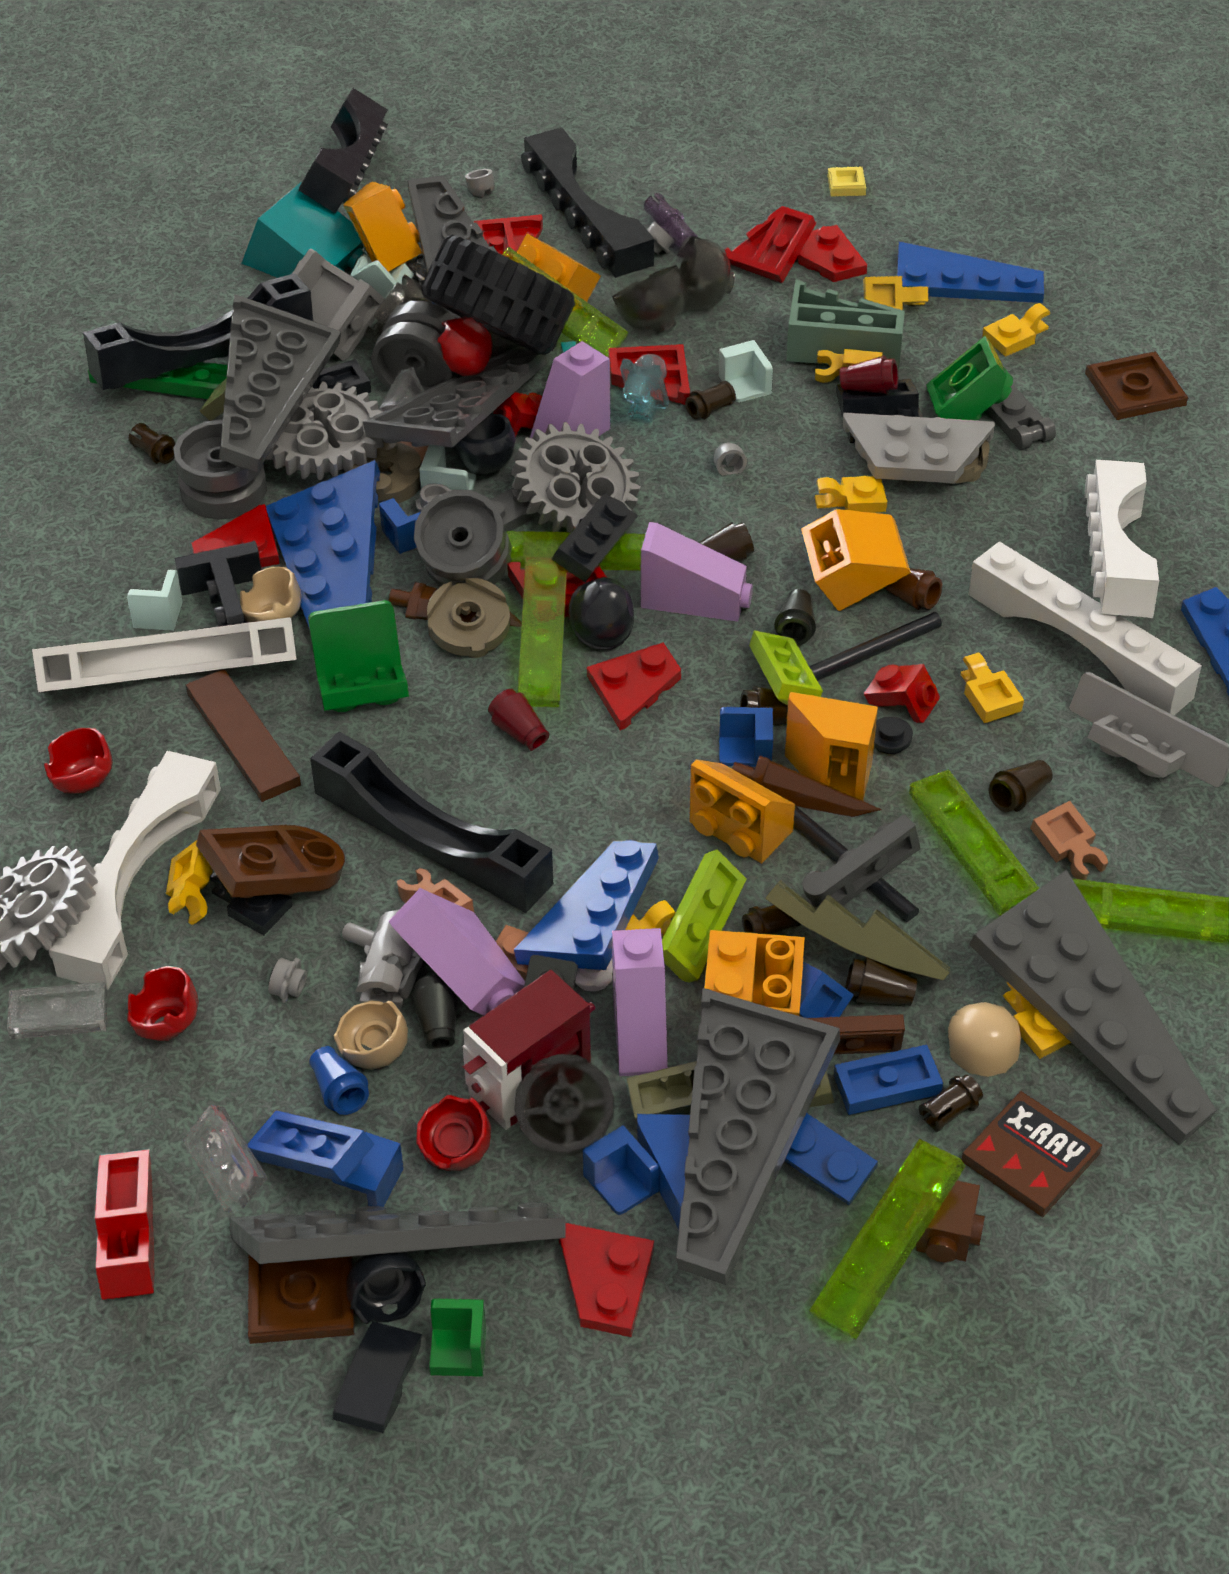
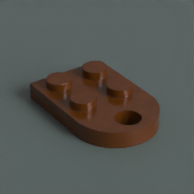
M296 825L199 830L196 846L232 898H251L253 896L272 894L292 895L298 892L325 890L334 886L339 881L345 862L344 852L334 840L316 830Z

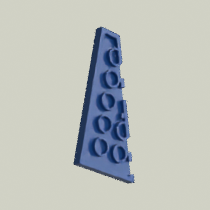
M376 460L266 506L286 566L294 573L300 587L302 596L301 607L308 627V617L314 611L372 602L370 575L374 572L376 542L374 514L375 508H378L376 483L380 479V469Z

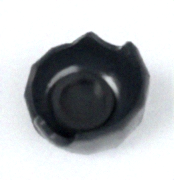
M406 1252L364 1255L351 1267L346 1279V1295L350 1309H353L364 1324H368L371 1321L389 1323L406 1318L420 1304L426 1282L419 1265ZM387 1304H397V1310L391 1314L384 1313L381 1308Z

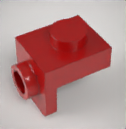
M514 392L494 410L493 414H501L507 417L513 426L516 437L521 427L533 429L542 396L537 393H529L527 395Z
M924 664L888 665L882 667L864 692L868 704L876 707L905 705L913 721L917 723L925 722L940 699L936 685L933 683Z

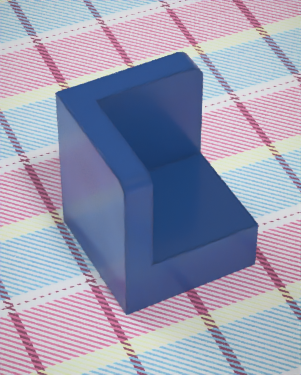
M394 498L379 503L382 531L398 553L401 554L417 548L414 540L415 522L421 512L407 516Z
M722 707L720 709L719 763L733 766L734 762L756 767L759 756L770 758L772 761L773 708Z
M803 962L799 1016L803 1018L840 1017L854 995L823 971Z
M624 1125L583 1149V1176L617 1215L624 1214L659 1192L658 1164Z
M365 1132L374 1145L362 1159L360 1167L356 1172L348 1176L344 1182L332 1180V1182L367 1194L368 1206L384 1207L404 1169L401 1144Z

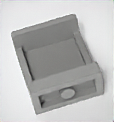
M309 249L303 259L299 261L292 274L295 273L311 290L313 322L342 331L340 343L333 355L344 361L351 355L388 301L368 283L361 279L359 281L326 261L315 250Z

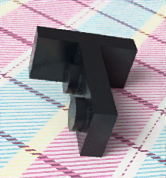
M255 541L174 558L182 596L208 591L211 604L219 603L220 605L214 607L218 627L245 623L235 585L253 581V575L261 570L259 551Z

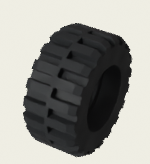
M452 234L442 240L421 285L422 295L433 303L460 317L476 319L488 331L542 355H547L554 350L575 305L574 295L556 282L500 253Z

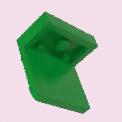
M383 600L314 611L309 615L308 622L318 688L324 711L332 709L336 712H346L356 708L357 705L368 703L388 705L397 702L399 698L409 697L407 679L401 665L395 613L391 602Z

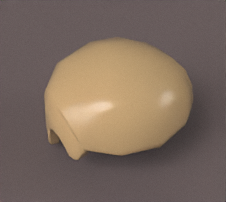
M269 567L256 572L253 575L252 589L248 593L245 591L240 592V605L244 620L249 623L289 617L292 619L297 614L301 605V590L294 573L286 567Z
M371 1000L354 1005L341 1017L337 1031L334 1034V1039L340 1053L353 1066L373 1070L388 1066L402 1054L407 1044L408 1028L404 1016L392 1001L383 1003ZM362 1044L371 1048V1050L364 1049Z
M987 1002L969 1004L959 1009L952 1016L948 1027L950 1057L965 1071L980 1076H994L1006 1073L1018 1060L1021 1042L1020 1027L1018 1021L1005 1007Z

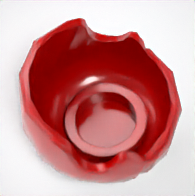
M471 317L443 321L441 324L446 329L437 341L441 345L443 359L449 369L461 376H472L482 372L492 354L493 342L489 331L480 321Z
M78 728L65 732L48 746L50 762L49 764L44 763L48 780L54 788L64 793H86L104 782L112 769L113 759L103 734L96 728Z
M164 966L150 970L143 976L144 987L142 991L137 995L132 993L128 995L127 1022L140 1037L150 1040L167 1041L180 1035L195 1019L199 1005L198 994L191 978L182 968ZM164 1017L163 1021L154 1024L159 1018Z
M447 1095L439 1103L429 1107L417 1123L416 1144L430 1165L441 1170L463 1171L479 1163L490 1147L491 1125L485 1110L473 1097L465 1099Z

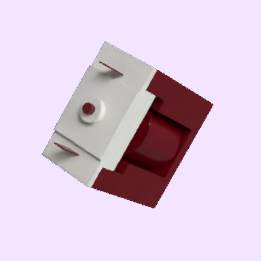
M550 969L463 1030L464 1066L462 1068L465 1070V1081L468 1085L469 1095L481 1105L485 1112L487 1111L507 1130L591 1069L590 1013L596 1009L592 1002L587 1003Z

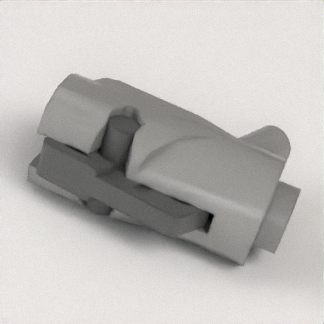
M400 909L385 912L379 918L375 931L351 922L347 923L343 928V939L364 947V952L367 956L365 962H360L359 980L355 991L362 992L359 1000L361 1003L371 1000L383 1003L392 1001L398 1009H401L404 999L408 998L416 982V976L424 960L389 923V920Z

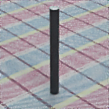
M932 612L809 667L817 681L941 627V618L938 613Z
M795 805L793 827L837 863L841 855L848 851V849ZM880 878L867 888L904 921L908 922L918 915L919 908L883 878Z

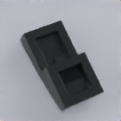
M372 1321L345 1377L333 1410V1420L384 1433L402 1397L403 1382L419 1353L422 1334Z

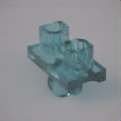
M655 354L641 356L636 360L635 364L629 359H623L620 366L625 385L622 393L624 400L631 403L628 412L629 417L632 419H643L646 422L652 423L656 410H667L670 402L664 382L667 374L665 362L660 356Z

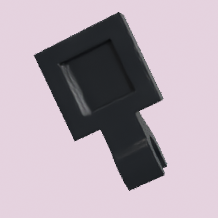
M215 872L209 876L211 881L218 884L212 890V894L229 903L227 905L228 916L263 936L293 906L292 897L283 894L232 898Z

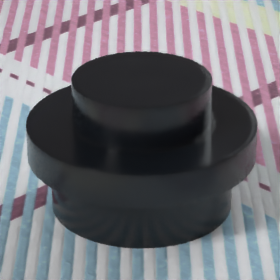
M883 717L876 721L874 747L878 751L885 754H898L910 746L913 731L906 721L897 717Z

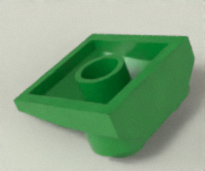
M984 336L928 382L926 387L935 412L940 418L979 421L985 410L993 404L1003 402L1010 395L1013 377L1003 367L991 342Z

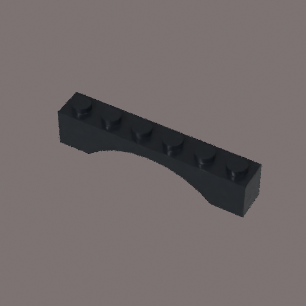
M352 88L330 126L342 148H321L298 191L336 214L342 202L348 201L359 189L358 186L365 176V172L371 163L370 160L376 152V147L388 126L383 121L388 109L355 88Z
M562 127L524 137V153L521 154V161L525 172L532 173L535 176L540 191H547L551 196L554 208L557 211L562 210L566 215L569 227L578 230L584 246L587 249L592 248L602 268L607 267L616 278L654 266V238L638 219L618 214L592 200L575 180L577 173L576 144Z
M295 273L262 282L247 297L250 300L313 321L311 290ZM232 311L213 322L179 332H149L134 329L120 322L83 332L89 372L103 390L117 389L130 382L144 378H155L162 373L179 368H190L199 362L213 358L227 357L229 354Z
M338 732L310 758L315 794L521 911L527 913L554 884L553 856L550 847L517 829L496 830L482 828L443 812L408 787L386 766L372 749L347 735Z

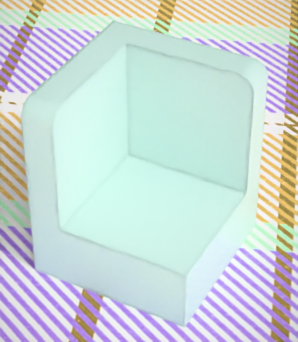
M367 255L359 257L350 276L358 281L361 279L371 285L389 304L404 296L414 273L405 263L388 272L379 261L375 260L372 262Z
M755 340L719 349V378L721 381H728L733 386L736 393V402H743L772 393L773 367Z
M428 446L419 469L421 489L428 484L436 483L445 485L450 490H473L476 481L475 474L468 473L465 470L446 468L445 446Z
M177 570L167 571L161 591L129 590L127 600L133 628L174 631L183 602Z

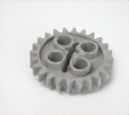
M322 382L319 389L311 387L266 460L273 459L274 468L276 469L286 465L287 475L300 470L302 479L307 478L310 473H316L318 480H322L324 473L327 472L336 477L339 475L338 470L344 469L347 472L353 469L354 464L362 466L367 463L366 457L377 458V448H383L384 446L383 439L366 437L363 421L382 413L383 410L378 409L377 400L369 401V393L365 392L357 396L355 386L343 391L342 383L338 382L333 389L327 387L326 382Z
M564 422L560 432L552 424H549L545 433L539 429L535 430L533 438L526 437L522 448H519L511 474L515 476L512 488L520 490L517 498L518 502H530L526 510L527 514L536 512L541 514L538 524L542 525L549 520L553 522L552 529L554 533L559 531L562 526L567 528L569 536L604 493L622 501L628 509L633 511L638 501L636 497L641 486L635 484L639 477V472L630 471L634 460L621 458L625 448L618 447L613 449L610 446L613 440L611 436L603 441L598 439L599 429L593 430L589 435L585 433L583 424H579L577 430L572 431L568 423Z
M52 846L45 855L39 849L36 850L31 860L27 861L24 857H21L17 867L11 869L6 866L3 868V876L0 877V971L8 962L13 968L17 967L23 956H27L30 961L33 960L36 951L41 947L47 951L50 950L51 940L55 937L65 938L67 934L64 929L68 925H76L80 922L76 917L77 913L90 908L86 900L96 895L92 887L98 883V880L94 876L96 871L77 849L71 851L68 846H65L58 851L55 846Z

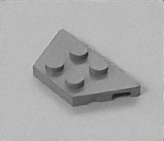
M843 413V430L845 433L850 432L854 437L855 449L868 462L867 467L875 479L955 483L964 473V467L971 464L979 455V447L985 440L991 441L994 436L995 422Z

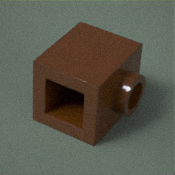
M934 1175L929 1176L915 1251L926 1253L928 1257L938 1262H951L953 1260L966 1262L969 1244L980 1246L985 1216L975 1214L980 1185Z

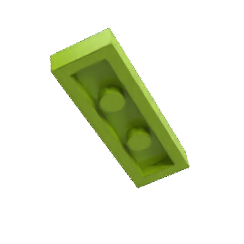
M754 630L749 646L777 699L788 705L790 692L821 697L823 690L794 639Z
M718 849L704 855L662 939L664 963L682 981L688 983L699 979L707 963L710 930L722 931L747 880Z

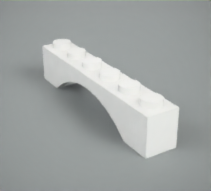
M1096 460L1094 474H1087L1086 516L1089 517L1088 536H1091L1090 556H1093L1091 565V576H1094L1093 597H1100L1101 614L1153 618L1159 585L1157 560L1137 547L1122 530L1129 523L1140 518L1142 514L1146 488L1144 463Z
M1000 541L973 561L968 595L1003 617L1015 616L1034 619L1067 633L1094 653L1110 669L1126 691L1172 715L1178 713L1194 699L1202 666L1124 617L1101 614V603Z
M291 617L32 649L38 692L297 660Z
M167 751L158 767L152 768L140 798H135L130 806L126 822L121 830H117L113 834L106 856L101 863H97L93 868L96 871L94 876L98 883L92 887L96 895L86 900L90 908L77 913L76 917L80 922L76 925H68L64 929L67 934L65 938L55 937L51 940L52 945L49 950V956L53 960L57 977L109 990L128 956L122 931L121 915L124 899L130 884L144 862L162 844L183 830L205 819L221 790L216 762Z

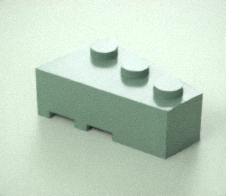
M795 279L788 324L786 361L826 364L817 362L818 351L829 350L833 353L844 354V349L882 352V356L885 355L887 359L894 358L896 360L899 371L905 311L862 298L858 303L840 299L838 291L827 289L826 294L806 289V282Z

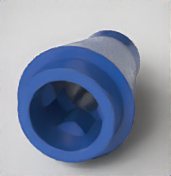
M321 1047L311 1055L309 1064L315 1073L325 1106L342 1115L352 1114L362 1108L369 1097L368 1080L365 1075L339 1056L332 1047Z

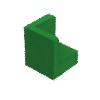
M432 1299L430 1312L433 1330L429 1365L430 1375L483 1376L486 1342L484 1300Z

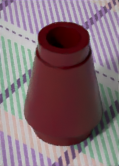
M885 355L840 368L842 390L888 394L889 390H895L898 387L899 378L896 360L894 358L887 359Z
M506 689L499 693L490 703L488 713L492 716L491 722L526 746L530 751H533L548 740L549 732L545 729L523 693H516L514 689Z

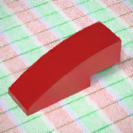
M140 1150L99 1155L95 1223L98 1233L96 1273L101 1298L105 1300L153 1294L154 1232L150 1151Z

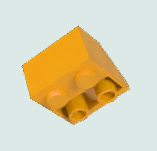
M370 182L343 204L372 262L377 260L387 271H390L422 253L418 245L420 242L418 230L412 222H407L402 212L405 209L404 201L395 188L391 190L390 186Z
M526 234L513 258V261L528 267L570 291L574 295L575 301L571 313L587 303L601 275L529 234Z
M836 509L801 528L815 583L838 611L861 601L863 598L911 573L899 531L892 515Z
M790 692L785 744L786 758L802 775L863 801L872 767L878 707Z
M696 759L691 764L690 823L701 834L705 836L713 835L727 843L737 855L741 857L749 856L762 864L793 832L795 804L722 763Z
M710 930L704 988L799 1016L805 937Z

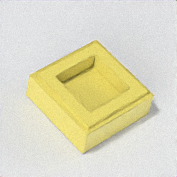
M863 167L828 168L831 196L866 195Z

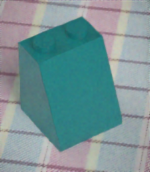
M300 182L257 219L241 263L279 278L292 274L299 261L303 259L309 249L315 250L326 261L342 271L348 266L354 269L359 257L366 255V252L363 250L364 245L353 223L339 211L335 214L298 191L302 183Z

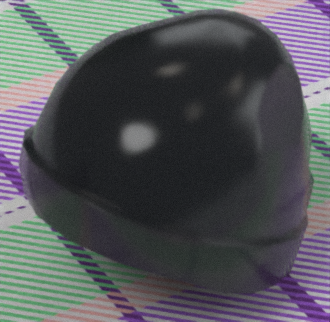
M491 413L454 446L455 452L460 461L472 473L478 475L493 473L503 468L512 458L516 441L513 426L507 417Z
M602 577L588 581L576 589L572 594L568 607V621L576 638L587 647L598 650H611L625 642L630 636L634 624V609L631 596L622 583L612 578Z

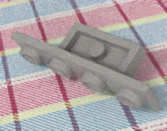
M1091 672L1082 675L1069 708L1077 715L1093 722L1087 738L1100 744L1099 747L1103 752L1114 757H1124L1136 763L1138 770L1151 777L1164 778L1182 769L1214 787H1219L1224 783L1229 772L1228 743Z

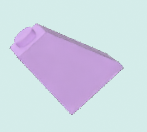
M583 341L554 358L530 435L531 439L535 430L539 429L545 433L549 424H552L560 432L564 422L568 423L572 431H576L579 424H583L585 433L589 435L595 429H599V436L610 429V358Z
M649 522L641 548V608L738 622L741 609H749L753 584L746 583V565L665 526Z
M419 888L389 920V923L472 1011L485 1015L524 988V979L474 912Z
M661 928L612 931L613 1006L619 1076L641 1075L666 1069L668 1067L665 966Z

